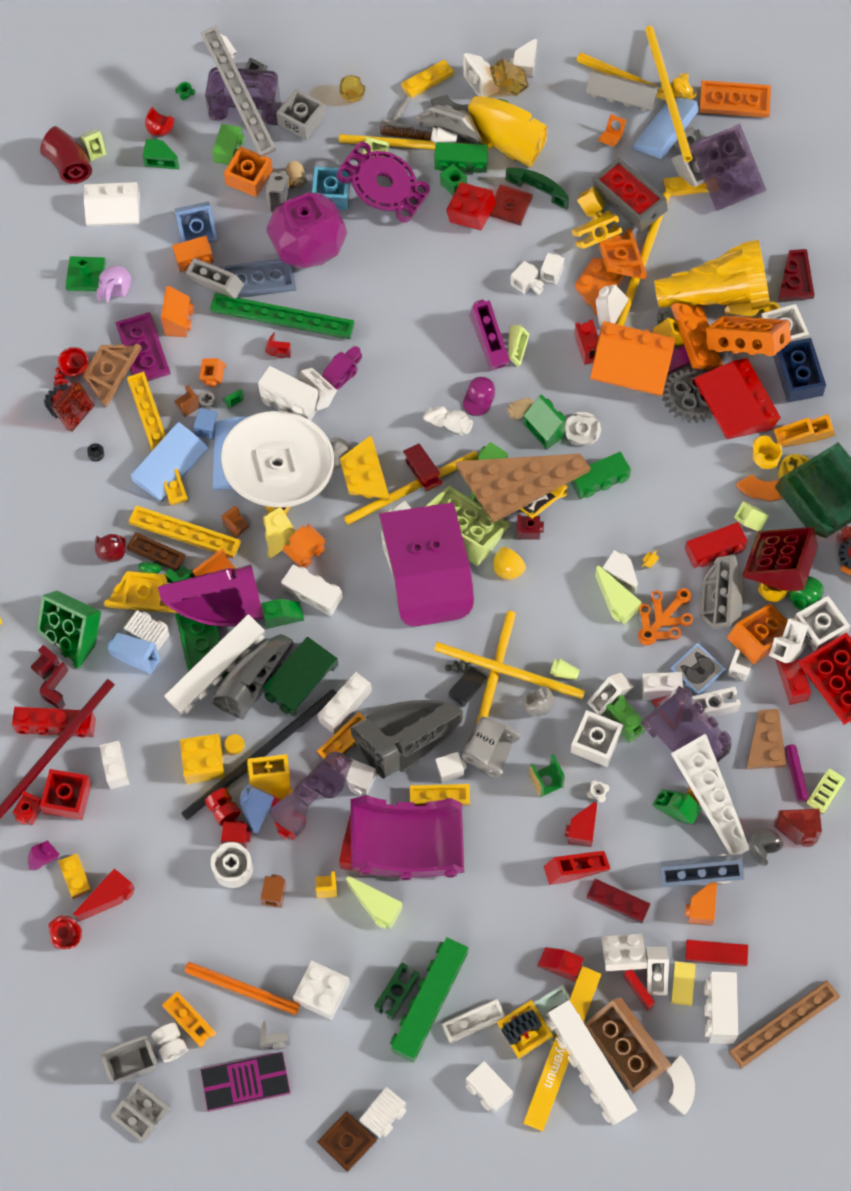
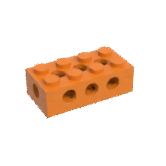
M721 316L706 328L708 349L715 350L716 352L732 351L735 354L746 352L750 355L759 353L766 356H774L791 341L789 320Z

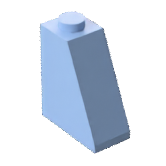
M117 633L108 643L110 656L150 675L160 660L156 644Z

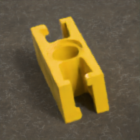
M610 213L572 229L574 237H581V234L584 233L588 235L582 241H575L576 246L584 249L622 233L621 227L616 226V224H613L610 229L606 227L607 224L613 221L615 223L619 222L618 216ZM599 227V233L595 235V229Z

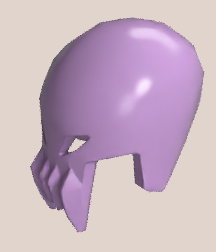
M114 265L101 272L99 288L97 289L98 302H100L101 298H106L108 303L110 296L126 297L132 282L131 274L126 268Z

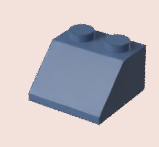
M209 201L174 208L182 242L207 236L208 242L218 240Z

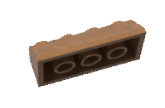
M622 998L609 1002L584 1024L597 1046L633 1094L657 1079L672 1066Z

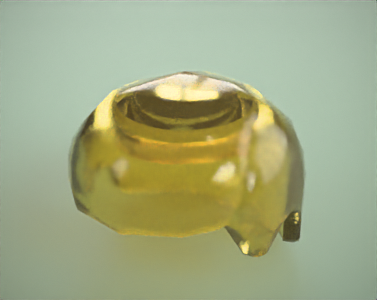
M348 75L341 79L339 93L349 103L359 102L364 97L365 85L361 84L359 77Z

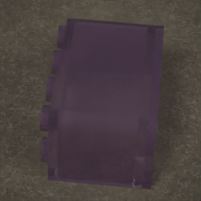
M214 67L208 74L205 98L209 120L221 121L227 117L229 107L236 108L217 67ZM237 68L256 108L262 110L263 122L269 125H278L276 113L281 108L278 75L274 71Z

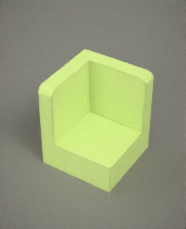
M366 137L365 142L370 145L371 152H388L390 143ZM363 149L362 154H366V150Z
M744 501L734 516L742 525L756 531L762 529L769 517L760 508Z

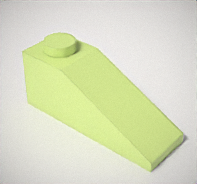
M598 565L595 576L611 616L616 621H620L625 625L639 611L641 601Z
M348 876L346 878L347 885L375 921V924L384 929L386 927L392 929L403 908L402 902Z

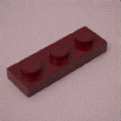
M596 878L586 897L640 923H643L651 905L649 902Z

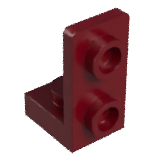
M63 662L53 669L52 676L41 685L39 691L42 699L57 709H63L66 705L63 695L54 690L68 672V668Z

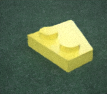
M277 507L263 516L266 528L265 538L268 546L267 556L269 558L281 552L285 544L289 546L291 543L289 538L296 532L281 507Z

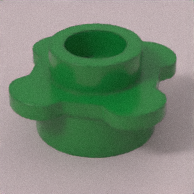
M188 82L180 83L175 89V92L180 95L181 100H187L188 97L196 93L195 89H192L191 84Z

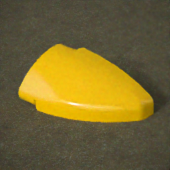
M474 96L468 104V112L475 126L494 147L512 161L516 159L529 168L533 165L547 141L548 126L535 118L529 121L532 117L531 113L495 98Z

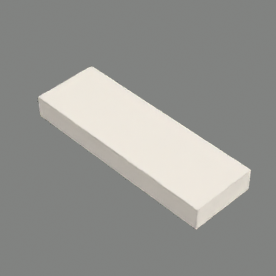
M497 998L441 1023V1027L449 1044L496 1024L505 1017V1013Z

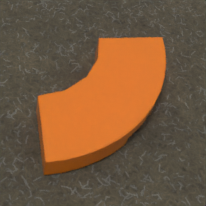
M751 474L736 484V487L742 493L753 499L757 498L771 502L789 496V492L779 479L772 482L762 481Z

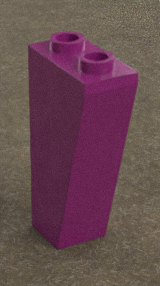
M484 299L478 300L472 305L469 316L490 371L507 367L510 360L491 302Z

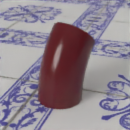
M53 126L49 129L42 140L40 154L55 166L60 178L64 182L77 184L87 180L92 174V167L83 148L61 128Z

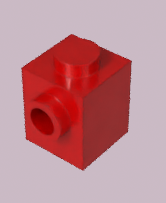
M234 820L233 822L223 821L221 843L235 842L247 849V842L251 843L252 831L249 830L248 824L241 820Z

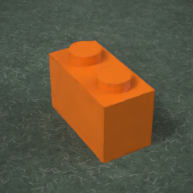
M207 236L172 245L180 272L187 271L194 258L208 264L214 263Z

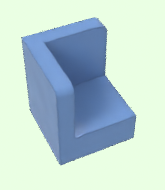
M199 408L194 424L196 436L209 439L214 438V424L217 418L216 411Z

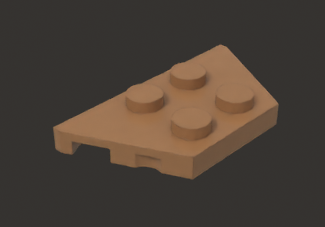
M124 344L115 346L101 345L83 374V377L105 407L109 405L142 349L139 344L134 346H124Z

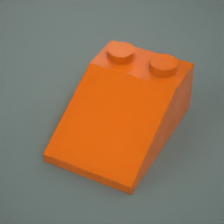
M770 603L736 623L727 639L754 665L769 655L775 637H783L788 620Z

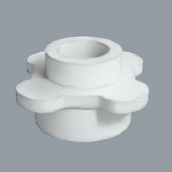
M596 780L592 781L587 797L589 799H597L600 803L604 802L609 786Z

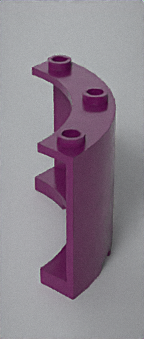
M369 795L350 799L351 862L353 870L359 871L361 875L372 874L400 877V880L403 881L411 880L412 878L438 876L454 878L457 874L465 873L461 802L449 798L428 801L426 806H415L414 802H396L395 805L386 804V800Z

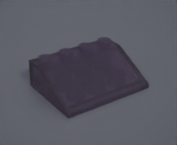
M740 124L690 145L716 211L766 192L765 185Z

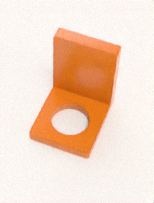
M610 114L606 130L599 137L598 141L614 147L622 138L627 120ZM612 121H618L621 125L620 129H614Z

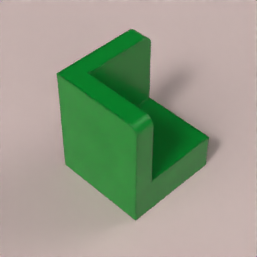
M184 565L176 572L170 568L165 573L169 583L194 577L193 569L188 570Z

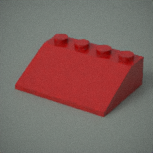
M748 358L731 361L694 378L698 389L727 440L770 431L781 418Z
M846 632L798 661L800 667L843 725L851 722V637Z

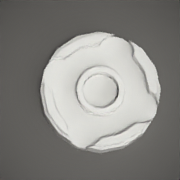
M576 412L566 419L564 435L572 445L587 447L598 440L601 426L599 420L593 414Z

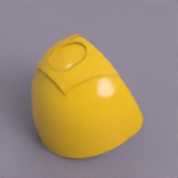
M501 547L494 556L493 570L504 580L518 578L526 569L522 558L509 548Z

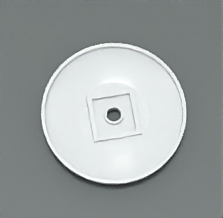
M269 411L258 413L242 420L229 432L222 447L221 464L229 484L244 498L268 507H290L312 499L325 488L333 472L334 453L326 434L312 421L294 413ZM275 461H279L282 463V465L275 466L272 463Z

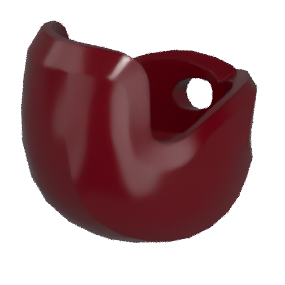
M108 534L102 538L96 536L95 552L100 560L114 563L124 557L126 539L123 536Z

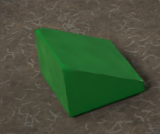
M241 389L235 390L222 398L228 409L244 400Z

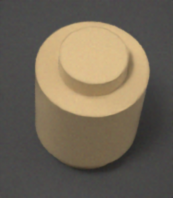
M292 161L286 166L291 187L302 188L307 183L303 166L298 161Z
M525 397L509 403L507 408L509 417L514 420L524 418V414L533 404V400Z

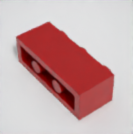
M739 522L686 541L684 550L693 568L699 566L703 568L718 557L742 553L746 549L748 540Z

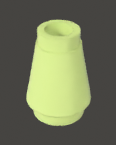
M559 658V660H553L549 673L553 674V677L576 680L580 669Z

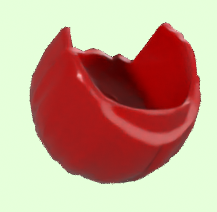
M151 107L145 118V127L148 133L158 138L168 135L174 125L173 117L159 114L154 107Z
M69 347L60 353L58 366L63 374L68 377H76L86 371L89 358L83 349Z

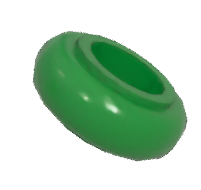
M153 562L139 563L138 570L144 573L157 574L161 572V565Z

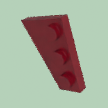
M807 249L789 250L778 301L814 299L815 294Z

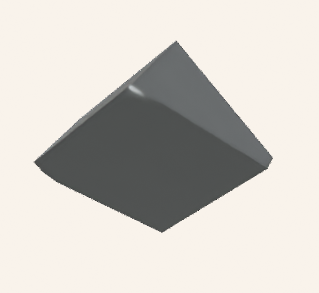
M249 58L243 74L258 81L268 66Z

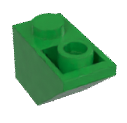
M665 789L661 790L652 804L656 809L676 821L690 825L694 823L702 810L689 794Z

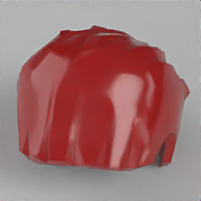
M61 915L49 922L50 942L56 949H73L80 943L82 930L73 918Z

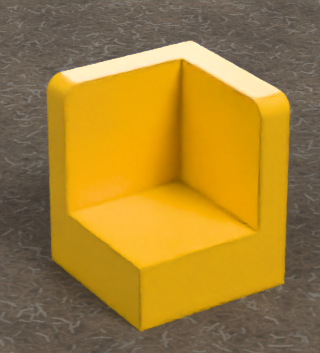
M595 186L580 193L577 199L587 217H590L592 213L596 214L603 210L605 206V201Z
M331 871V876L316 877L317 898L338 897L335 871Z

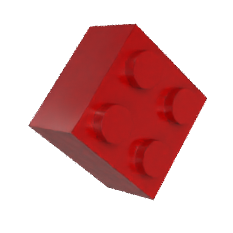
M460 182L446 208L450 223L482 231L496 204L493 191Z
M49 769L40 803L43 813L83 820L92 785L89 776Z

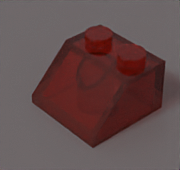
M819 808L779 810L774 820V827L796 845H802V847L814 846V844H817L822 833Z

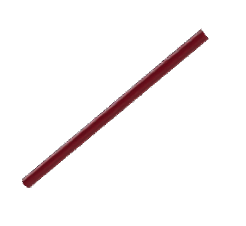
M107 679L0 804V820L19 799L23 790L25 791L115 686L111 680Z

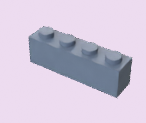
M742 854L660 862L662 887L744 880Z

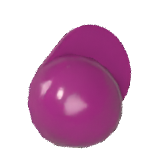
M481 376L474 378L470 382L463 400V407L467 413L473 416H481L489 411L495 397L494 383L490 379Z

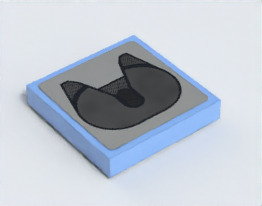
M697 643L671 667L670 671L682 672L683 683L696 695H701L726 669Z

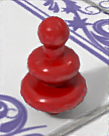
M56 367L55 371L57 374L54 376L55 381L53 385L59 388L60 384L62 386L64 384L68 385L69 382L65 379L66 375L61 373L62 371L59 367Z

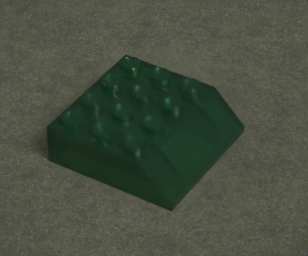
M839 442L782 476L775 485L776 490L805 527H814L816 535L826 539L851 523V457Z

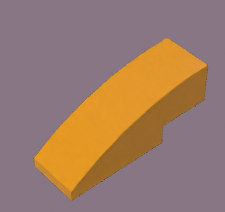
M829 414L812 420L808 417L773 429L776 440L781 444V447L807 444L836 436Z

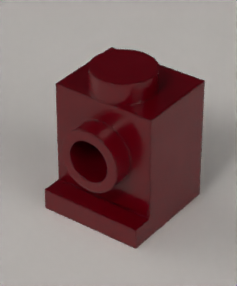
M517 514V540H540V533H544V521H540V516L530 518L529 516Z

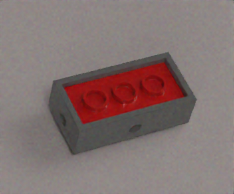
M619 157L592 178L593 185L601 197L641 232L668 211L667 198Z

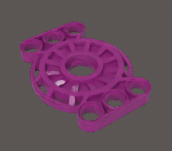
M359 142L354 147L336 174L340 182H352L356 194L367 205L382 211H396V218L402 223H407L411 220L430 191V186L426 182H416L413 170L402 158L385 151L371 152V147L366 142ZM358 148L365 149L367 153H360ZM350 160H356L358 162V165H352L350 163ZM341 172H348L350 177L342 176ZM379 175L385 176L390 179L392 185L390 187H382L377 183L376 177ZM417 187L424 188L426 193H420ZM409 199L416 200L417 205H412ZM400 211H406L409 216H402Z

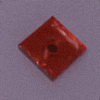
M500 184L494 197L496 204L490 216L521 226L533 199V194Z

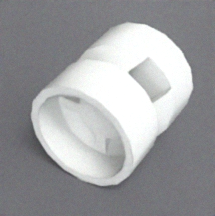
M176 1023L164 1025L151 1035L155 1045L161 1047L159 1053L163 1062L173 1061L188 1051L184 1040L179 1038L181 1034Z

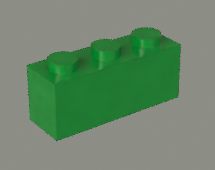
M436 142L434 170L444 171L454 164L462 172L487 173L488 145Z
M620 451L590 464V472L570 483L579 499L589 498L600 490L605 491L614 484L626 482L630 478L631 468Z

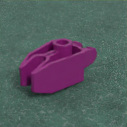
M352 346L345 354L339 352L324 370L322 377L336 390L340 389L348 380L356 375L358 370L356 365L363 357L360 348Z

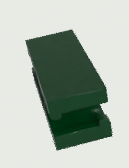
M402 962L374 1005L375 1011L382 1014L383 1010L381 1007L387 999L394 1002L391 1011L386 1010L385 1012L387 1018L393 1021L420 978L419 972L414 970L407 984L400 981L403 972L406 973L408 966ZM396 987L403 990L402 994L398 996L393 995L391 991Z

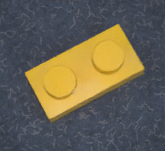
M77 853L58 861L73 899L92 891Z

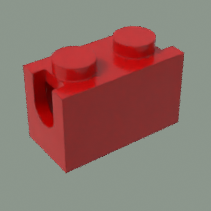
M593 319L582 325H580V322L575 323L574 336L584 365L593 363L595 355L590 356V351H596L598 334Z

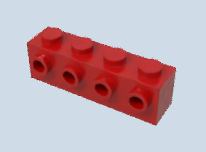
M14 706L12 727L19 734L59 736L80 710ZM93 711L72 736L80 738L94 737L96 718Z

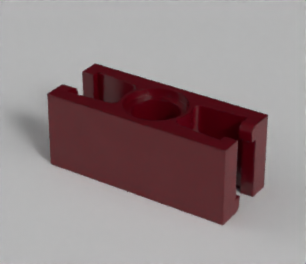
M420 443L403 450V454L406 456V464L426 492L442 484V480L438 477L440 475L439 470Z

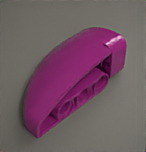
M251 564L235 568L236 576H234L233 569L228 568L158 586L160 599L164 604L179 614L197 622L215 626H237L248 614L255 621L264 620Z

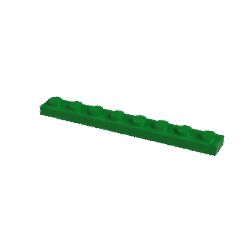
M217 293L214 294L210 306V311L214 313L345 339H351L355 325L354 320L238 297L233 299Z

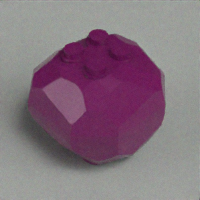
M305 193L276 206L266 228L267 234L281 261L297 268L323 265L336 257L347 235L346 226L332 199L321 193Z

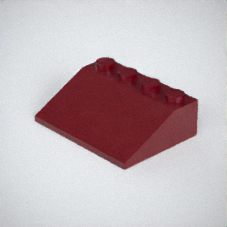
M814 527L758 531L742 574L743 578L784 591L804 590L818 548Z

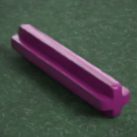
M794 744L785 746V752L797 800L802 802L808 800L809 796L797 747Z

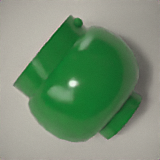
M808 576L804 590H790V599L793 606L799 610H804L822 599L824 587L819 580Z

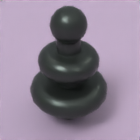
M455 660L453 665L447 664L445 670L451 671L454 669L458 673L461 669L463 673H466L467 667L471 666V663H466L463 660H460L459 663Z

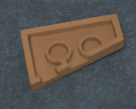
M779 709L759 710L746 770L785 767L786 759Z

